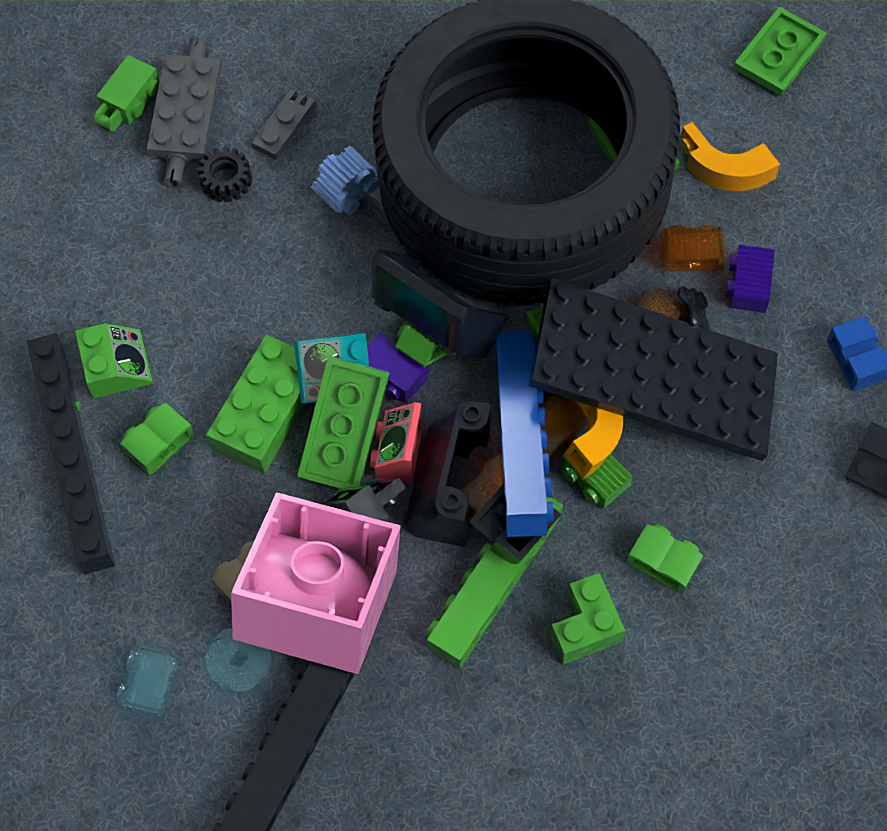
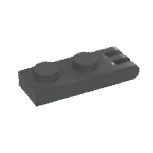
M290 89L252 141V148L277 160L314 109L317 101L310 98L304 105L307 96L301 93L297 97V91Z

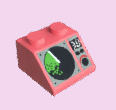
M415 402L385 411L384 421H378L376 440H380L378 450H372L370 468H375L376 479L400 478L402 483L413 484L423 430L421 403Z

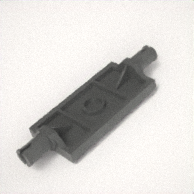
M197 37L190 39L188 56L165 54L147 144L148 156H160L165 159L167 169L163 183L167 187H172L173 181H175V188H180L182 186L184 167L193 159L202 158L205 160L222 63L220 58L205 57L208 42L202 37H199L198 45L196 44Z

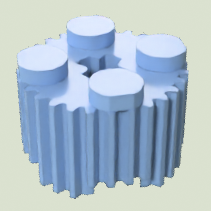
M348 146L344 148V153L341 152L339 156L334 154L328 155L327 159H324L323 163L319 164L318 171L320 174L316 179L317 182L314 181L311 188L335 212L342 213L344 211L347 215H351L359 208V201L366 194H372L378 188L379 182L376 178V169L353 147Z

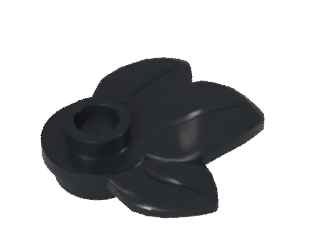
M679 287L677 295L690 316L691 326H699L711 330L706 317L708 301L702 291L698 292L695 288Z

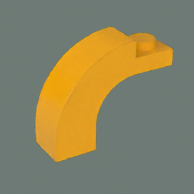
M693 122L682 128L680 147L686 155H689L686 168L702 182L722 190L747 191L759 188L776 179L780 163L764 143L745 153L727 154L715 149Z
M577 402L586 416L588 429L587 433L572 442L564 456L581 478L585 479L605 462L618 444L623 429V416Z

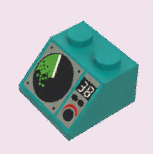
M365 333L343 334L294 342L301 403L317 402L329 356L369 366Z

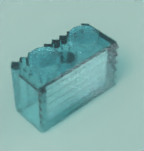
M139 643L136 652L129 654L126 664V671H129L126 684L121 683L117 692V702L120 703L119 707L123 713L157 721L163 720L180 658L175 651Z

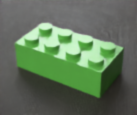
M265 335L206 434L212 450L263 474L266 473L306 404L301 403L295 348Z

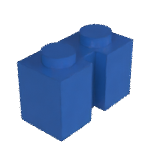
M866 316L832 327L827 338V342L852 391L887 379V351H883L882 347L878 348L876 344L879 340L877 330L873 325L869 324Z

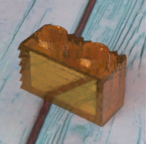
M675 225L663 230L661 246L664 272L723 270L726 254L723 228L721 226L716 228L713 225H702L687 229L684 226Z

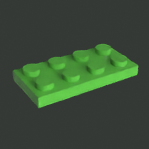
M333 356L327 358L297 477L339 489L361 486L390 372Z

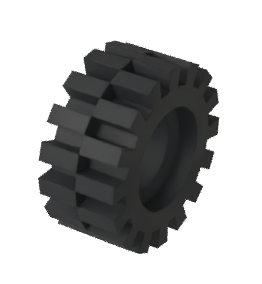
M223 147V152H219L218 148L213 149L214 155L207 152L205 154L206 160L201 158L199 162L201 167L198 166V176L203 192L205 194L208 193V197L212 200L216 196L217 202H222L223 198H226L227 203L232 202V196H235L237 200L240 199V192L246 194L248 187H251L252 174L248 159L245 158L242 152L238 154V150L235 148L231 152H229L228 147ZM224 168H230L236 172V175L228 181H218L214 178L215 173Z

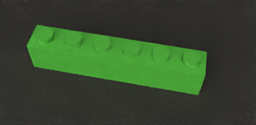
M546 497V501L553 502V507L562 514L563 504L551 497ZM558 520L547 531V536H543L519 564H512L500 558L490 550L492 546L486 543L478 555L480 562L475 569L469 568L460 583L463 587L457 595L451 594L443 607L445 613L440 621L435 619L429 626L425 634L428 638L427 649L460 669Z

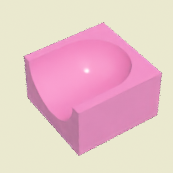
M276 492L231 592L232 639L359 674L397 572L401 526Z

